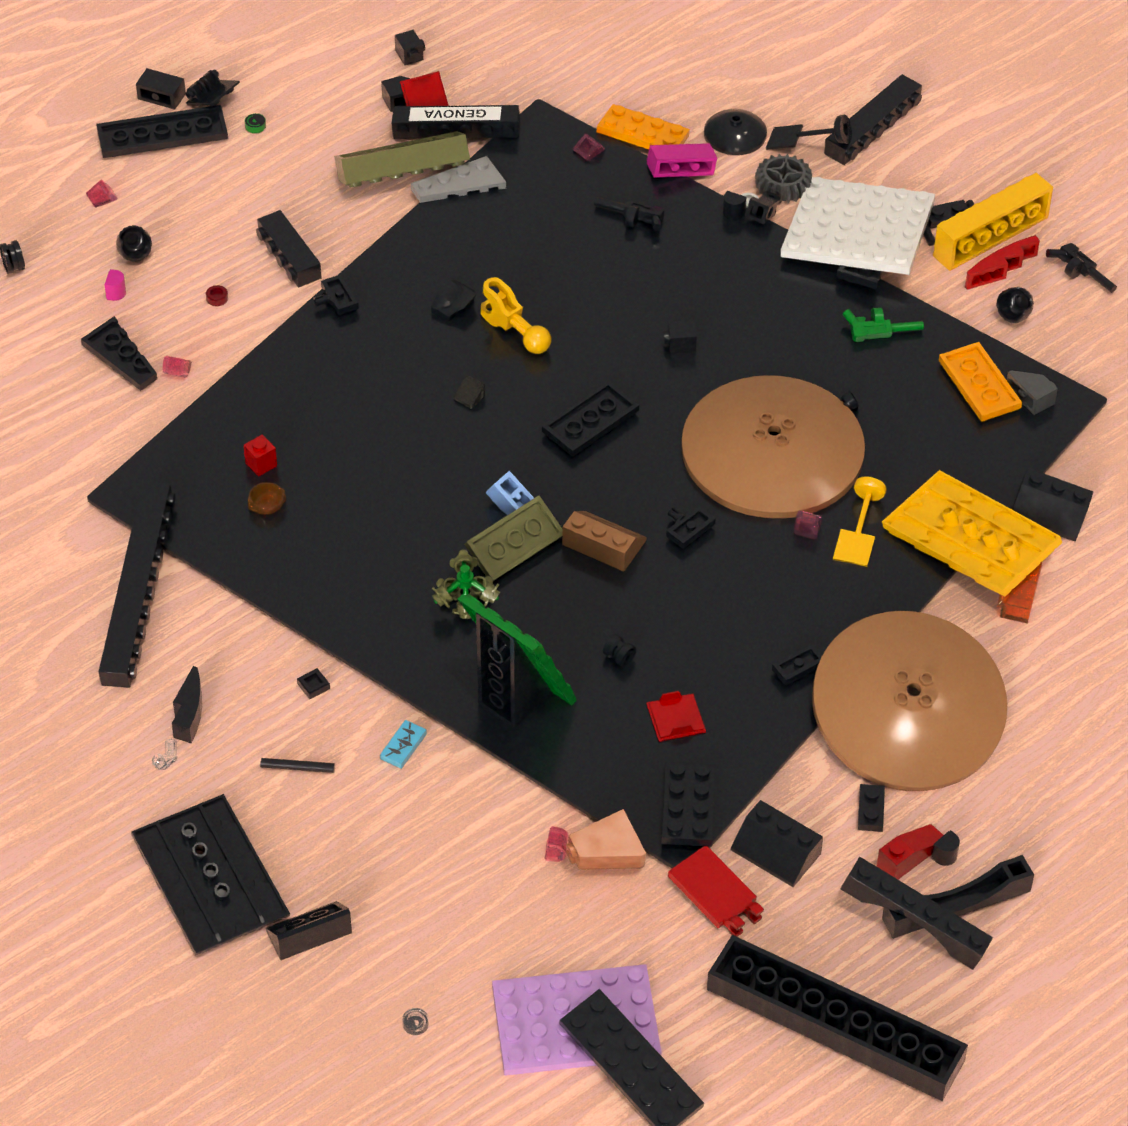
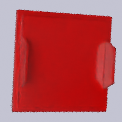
M439 71L400 81L406 106H449Z
M679 691L662 694L657 701L646 702L659 742L706 733L693 693L681 695Z

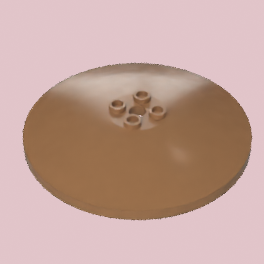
M754 376L732 381L718 387L695 405L686 419L682 433L683 462L695 484L707 496L731 510L755 517L792 518L811 514L830 506L852 488L856 479H858L864 461V436L853 412L843 405V402L831 392L810 382L791 377ZM770 432H778L779 434L776 435V436H773V435H770L769 433H770Z
M914 611L884 612L853 623L835 637L827 647L818 664L813 681L812 704L814 716L829 748L848 768L858 775L881 786L896 790H935L956 784L977 772L995 751L1003 734L1007 719L1005 685L999 669L986 649L962 628L947 620L926 613ZM907 688H916L919 691V695L911 696L908 694Z

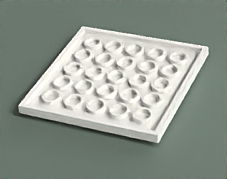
M812 177L810 188L805 187L806 191L803 192L782 245L781 257L910 275L935 202V194L926 191L919 192L904 188L896 189L882 185L874 186L864 183Z

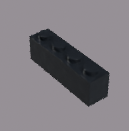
M281 210L257 219L258 228L256 233L259 240L265 242L267 250L270 254H274L278 265L286 270L290 281H294L299 288L322 279L321 263Z

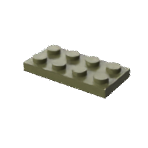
M540 495L468 540L464 545L472 557L478 559V565L485 576H490L495 581L563 536V529Z

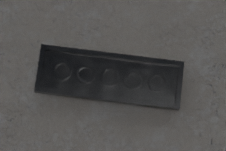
M221 105L96 124L103 158L228 139Z
M600 988L560 1019L559 1024L651 1126H681L704 1107V1102Z

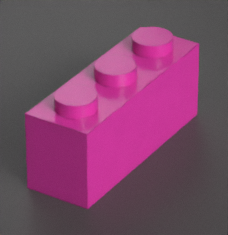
M710 143L650 145L647 165L653 177L714 175L717 156Z

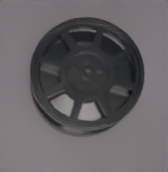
M11 241V244H0V254L7 274L13 273L16 269L19 271L24 270L25 262L18 241Z

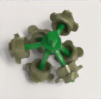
M460 550L459 555L452 558L449 562L450 566L455 568L457 572V579H439L436 582L438 588H432L435 592L432 595L434 603H438L440 607L445 605L447 608H450L448 604L453 599L458 600L461 596V589H463L464 595L469 594L468 589H470V595L476 599L480 597L479 599L485 602L484 606L488 602L493 604L495 600H498L500 591L496 590L499 584L493 585L492 577H474L472 570L478 565V559L471 557L467 550ZM458 601L457 608L453 609L452 613L459 614L462 619H470L471 617Z

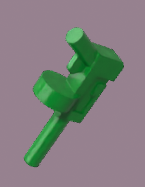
M881 307L871 309V321H865V317H855L850 309H847L842 314L851 325L852 340L854 342H864V339L890 338L892 332L924 330L923 321L891 323L890 320H884Z

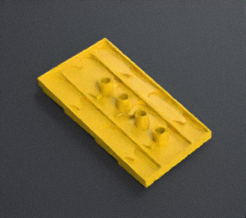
M940 470L882 521L884 529L888 530L890 534L914 545L916 549L947 563L950 568L973 578L976 583L1003 596L1009 594L1012 591L1011 589H1014L1026 578V575L1028 576L1040 562H1043L1055 548L1062 544L1061 537L1058 534Z

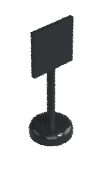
M845 114L839 115L834 121V128L802 131L803 124L774 127L766 150L795 147L799 137L834 133L838 143L849 144L852 137L850 119Z

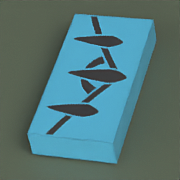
M405 720L381 752L380 759L402 769L427 735L426 729Z

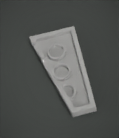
M487 156L411 183V190L420 203L446 199L451 194L464 196L469 191L479 190L481 193L489 191L488 188H506V181Z

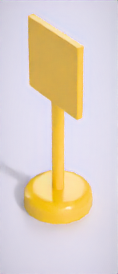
M860 477L856 479L854 490L859 497L864 499L856 531L840 530L833 560L867 567L875 536L862 534V527L869 502L884 498L887 488L882 481L876 478Z

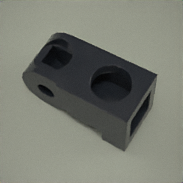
M763 192L762 197L759 199L756 197L750 198L745 216L765 224L775 216L780 197L771 192Z

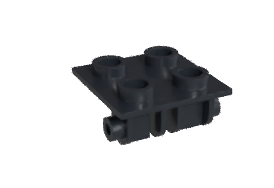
M215 69L209 70L203 77L187 88L185 94L189 100L186 104L215 106L224 95L233 92L234 87L240 81L219 80L218 71Z

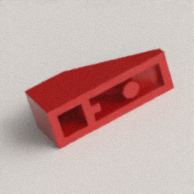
M932 824L901 834L879 849L877 867L896 879H900L932 855L934 843L943 834Z

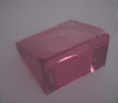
M585 133L573 150L589 161L603 152L605 148Z
M102 179L86 192L94 207H99L118 199L112 188Z

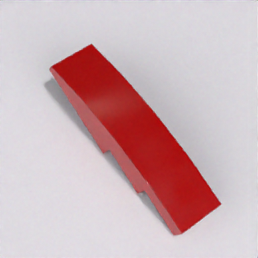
M1034 235L1016 241L982 259L967 271L965 288L968 290L1006 279L1007 271L1021 268L1023 260L1038 255L1040 242L1038 237Z

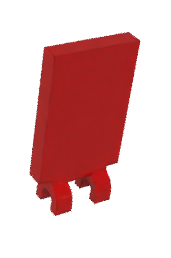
M708 846L702 847L668 871V877L717 928L724 925L732 935L738 937L743 933L741 927L745 925V922L738 915L744 912L753 924L762 919L760 914L764 912V908L756 902L757 896Z

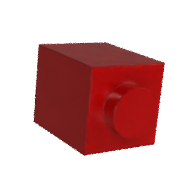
M263 434L244 444L245 463L258 477L277 467L276 448Z

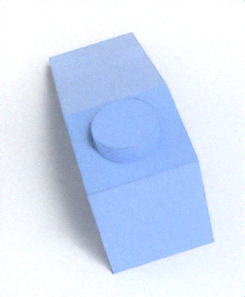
M510 471L502 476L486 492L500 510L507 515L534 499Z

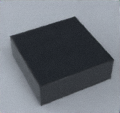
M318 668L297 678V684L309 699L330 689V683Z

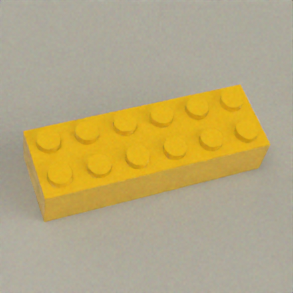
M1036 172L1028 177H1024L1013 185H1009L1004 190L992 194L989 198L974 204L963 212L957 213L948 220L940 222L937 225L933 256L951 271L1047 219L1053 186Z

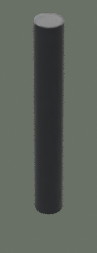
M261 758L260 761L261 768L335 772V763Z

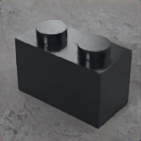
M146 68L136 83L138 100L174 110L186 95L184 78Z

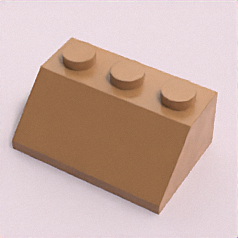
M574 511L563 525L562 545L621 571L626 570L647 540V537L587 511Z

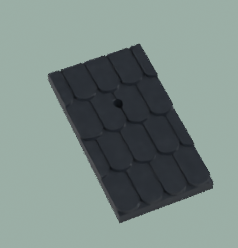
M224 794L131 831V835L145 863L148 865L159 889L162 891L195 956L290 916L289 910ZM200 850L203 854H197L195 851Z

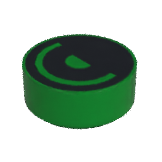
M250 114L245 118V128L250 133H260L266 128V119L261 114Z

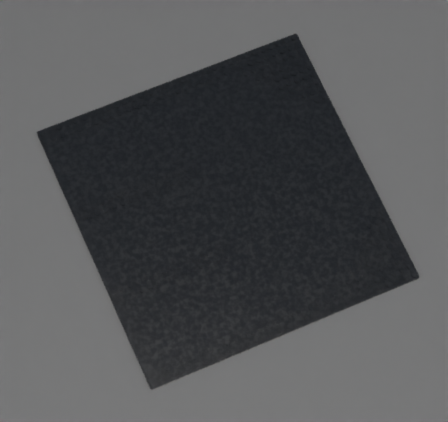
M537 99L520 113L519 138H492L470 160L465 162L468 163L487 156L506 181L505 189L493 187L488 188L489 191L480 193L479 190L467 192V195L464 196L451 194L446 199L418 203L339 273L357 299L359 309L338 316L330 303L316 307L313 298L325 294L323 289H321L87 496V500L93 506L132 529L142 482L170 483L176 500L175 506L170 509L171 524L166 527L167 542L162 544V549L592 819L599 821L624 809L645 852L667 866L674 868L704 846L661 844L665 762L715 765L713 845L818 728L812 704V689L816 671L785 686L772 671V664L810 644H813L823 655L835 637L847 627L863 618L892 611L921 612L957 572L950 568L947 563L916 549L914 545L890 534L888 530L884 529L882 521L939 470L1012 509L1027 468L1045 473L1107 403V398L881 278L877 290L837 278V270L841 265L781 257V248L788 229L770 220L765 224L759 223L746 217L745 214L738 220L727 219L723 215V195L687 176L653 177L647 165V155L615 138L597 133L596 128L541 99ZM595 198H603L623 204L633 201L650 205L651 207H663L662 229L654 231L651 223L638 220L635 227L626 226L624 212L595 206ZM497 277L507 284L513 291L518 303L523 307L522 318L531 326H543L550 332L551 345L547 351L541 354L529 352L523 344V335L514 327L505 331L500 326H492L480 314L481 304L488 300L483 294V284L487 279ZM450 280H457L473 289L477 295L449 322L431 313V306L437 293ZM494 286L489 287V288L492 289L495 293H497V294L499 293V289H498V288H496V287H494ZM881 307L884 320H890L891 323L923 321L924 330L892 332L890 338L864 339V342H854L852 340L851 325L842 314L847 309H850L855 317H865V321H871V309ZM695 321L697 334L696 352L669 353V345L664 344V331H668V322ZM980 342L1006 380L1008 372L1013 370L1041 374L1053 382L1058 388L1056 402L1035 415L1022 404L1021 409L981 422L940 364L939 355ZM754 376H784L800 379L822 387L839 399L845 393L851 391L859 404L857 408L851 411L861 426L865 441L864 461L858 478H876L882 481L887 488L884 498L869 502L861 531L862 534L875 536L868 566L833 560L840 530L844 529L855 532L864 499L855 493L854 485L843 497L830 506L811 514L792 518H762L746 515L731 510L707 496L690 477L682 457L683 428L687 417L695 405L711 391L722 385ZM609 380L639 404V412L572 457L542 432V425ZM770 432L769 434H770V435H773V436H776V435H778L779 433H778V432ZM263 434L276 448L277 467L258 477L245 463L244 444ZM508 471L518 479L534 498L540 495L562 529L574 511H587L647 537L646 542L625 571H621L562 545V536L493 581V585L499 584L496 589L500 591L499 599L495 600L493 604L488 602L485 608L488 607L494 610L504 621H510L523 634L527 633L540 642L546 654L552 658L556 669L562 673L565 682L571 685L577 699L571 706L553 693L516 728H513L478 703L476 624L471 618L462 619L459 614L452 613V610L457 608L458 600L453 599L448 604L450 608H447L445 605L440 607L438 603L435 604L432 597L435 594L432 588H438L436 582L439 579H457V572L455 568L450 566L449 562L452 558L459 555L460 550L468 551L464 544L507 516L490 499L486 492ZM700 506L716 518V524L682 549L666 537V530L676 523V520L668 516V511L674 507L680 513L685 514ZM479 565L473 568L472 573L474 577H486ZM478 597L477 600H479L484 605L485 602L479 599L480 597ZM615 634L622 637L626 644L630 643L636 647V654L633 660L625 667L618 665L614 658H608L603 654L605 643ZM679 691L681 695L693 693L706 733L659 742L646 702L657 701L662 694Z

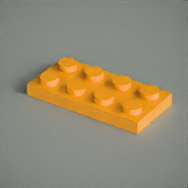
M612 104L598 123L596 132L649 149L650 145L684 144L689 137L690 129L660 118L645 115L642 112L624 108L621 105Z
M980 342L939 355L940 364L981 422L1021 409L1022 401Z

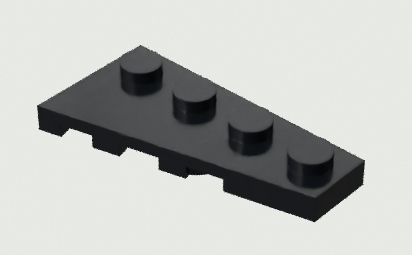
M115 316L81 338L83 347L140 391L157 380L156 371L145 356L140 354L138 347L129 339L124 328L120 327Z

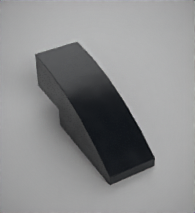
M195 666L190 670L173 701L175 718L172 721L173 737L188 743H192L197 733L202 712L200 677L198 667Z

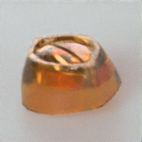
M265 482L257 484L249 493V510L265 515L276 512L286 501L285 490L274 483Z

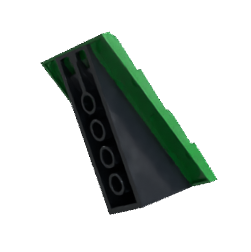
M462 594L458 598V601L476 624L478 703L513 728H516L553 693L571 706L577 701L571 685L565 682L562 673L556 669L552 658L546 654L540 642L527 633L523 634L510 621H504L494 610L488 607L485 608L473 596Z

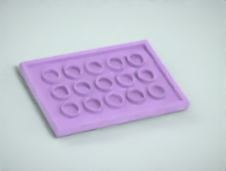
M646 964L492 981L504 1076L597 1066L563 1029L559 1021L599 988L655 1050L662 1055Z

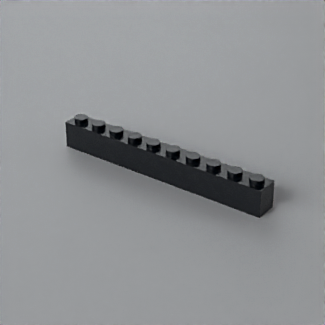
M142 482L98 671L102 686L130 688L132 678L135 679L137 676L136 660L141 658L142 652L140 642L146 636V626L144 624L145 620L150 618L149 602L153 601L155 595L153 584L159 578L158 563H162L163 560L162 544L167 542L166 527L171 524L170 509L175 506L176 496L175 493H172L170 483Z

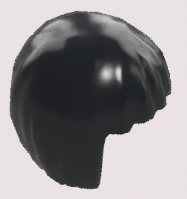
M136 225L127 226L119 232L116 248L124 259L138 262L146 258L151 252V236L142 227Z
M1011 287L1002 291L996 303L1000 316L1009 323H1018L1025 320L1032 313L1034 307L1032 294L1021 287Z

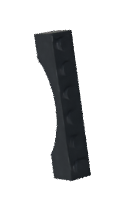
M1020 855L1000 862L985 874L965 885L945 892L924 896L957 916H961L1031 892L1034 873L1024 856ZM883 908L882 920L893 939L923 929L922 926L904 915L888 908Z
M860 856L840 888L862 903L885 907L913 920L932 934L944 946L951 957L972 970L981 960L993 939L992 936Z

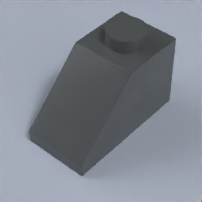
M1013 370L1008 372L1007 382L1020 398L1022 404L1033 415L1055 404L1058 388L1044 375Z

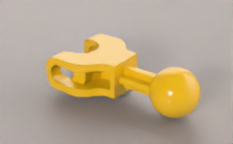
M497 277L487 279L483 284V294L488 300L481 304L480 314L492 326H500L505 331L514 327L523 335V344L529 352L541 354L547 351L551 345L550 332L543 326H531L522 318L523 307L518 303L513 291L507 284ZM494 286V287L498 288V289H499V293H498V294L495 293V292H494L492 289H490L489 287Z

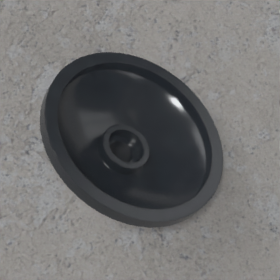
M727 109L714 114L707 120L704 126V137L706 142L710 143L712 148L718 152L727 155H746L758 150L764 144L767 137V128L762 119L752 112L743 109Z

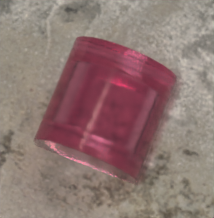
M166 356L163 360L162 370L164 374L186 378L190 372L192 362H190L191 360Z
M799 510L796 515L794 534L817 539L821 528L822 516Z
M551 826L546 843L545 861L560 862L565 859L566 844L568 843L569 836L566 830Z

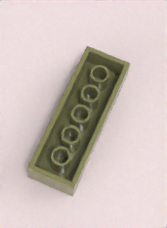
M456 131L337 155L334 158L339 181L346 186L356 187L362 185V181H370V183L383 181L382 177L386 176L395 179L403 177V173L406 172L414 175L423 173V169L426 168L432 170L443 169L445 164H452V166L463 165L465 160H470L466 134Z

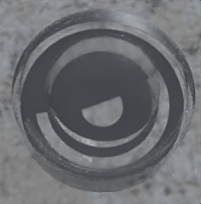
M420 1008L407 1010L402 1018L403 1028L411 1035L424 1033L429 1026L427 1013Z

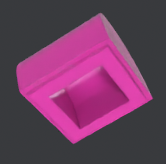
M110 269L104 284L107 300L117 301L126 295L124 274L119 270Z

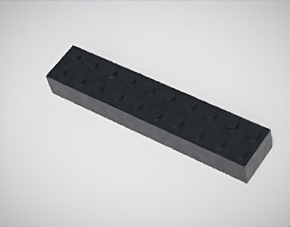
M734 935L730 937L708 972V991L938 1100H944L965 1062L968 1044Z

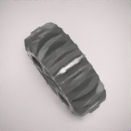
M778 154L777 157L771 155L769 159H764L762 163H759L755 173L756 188H758L761 194L763 192H771L780 197L779 203L786 201L789 204L790 200L797 202L798 198H801L803 192L806 191L805 187L810 188L812 169L809 168V164L804 163L803 159L797 160L796 155L793 157H789L788 154L786 156Z

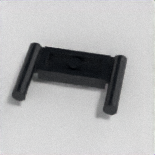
M959 200L932 207L923 234L929 246L935 245V238L930 228H936L940 222L946 221L957 213L974 205L973 200H968L966 203L964 200Z

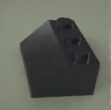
M1027 468L1012 510L1059 536L1076 542L1088 511L1093 491Z
M760 800L746 816L731 846V851L794 887L821 855L823 836Z

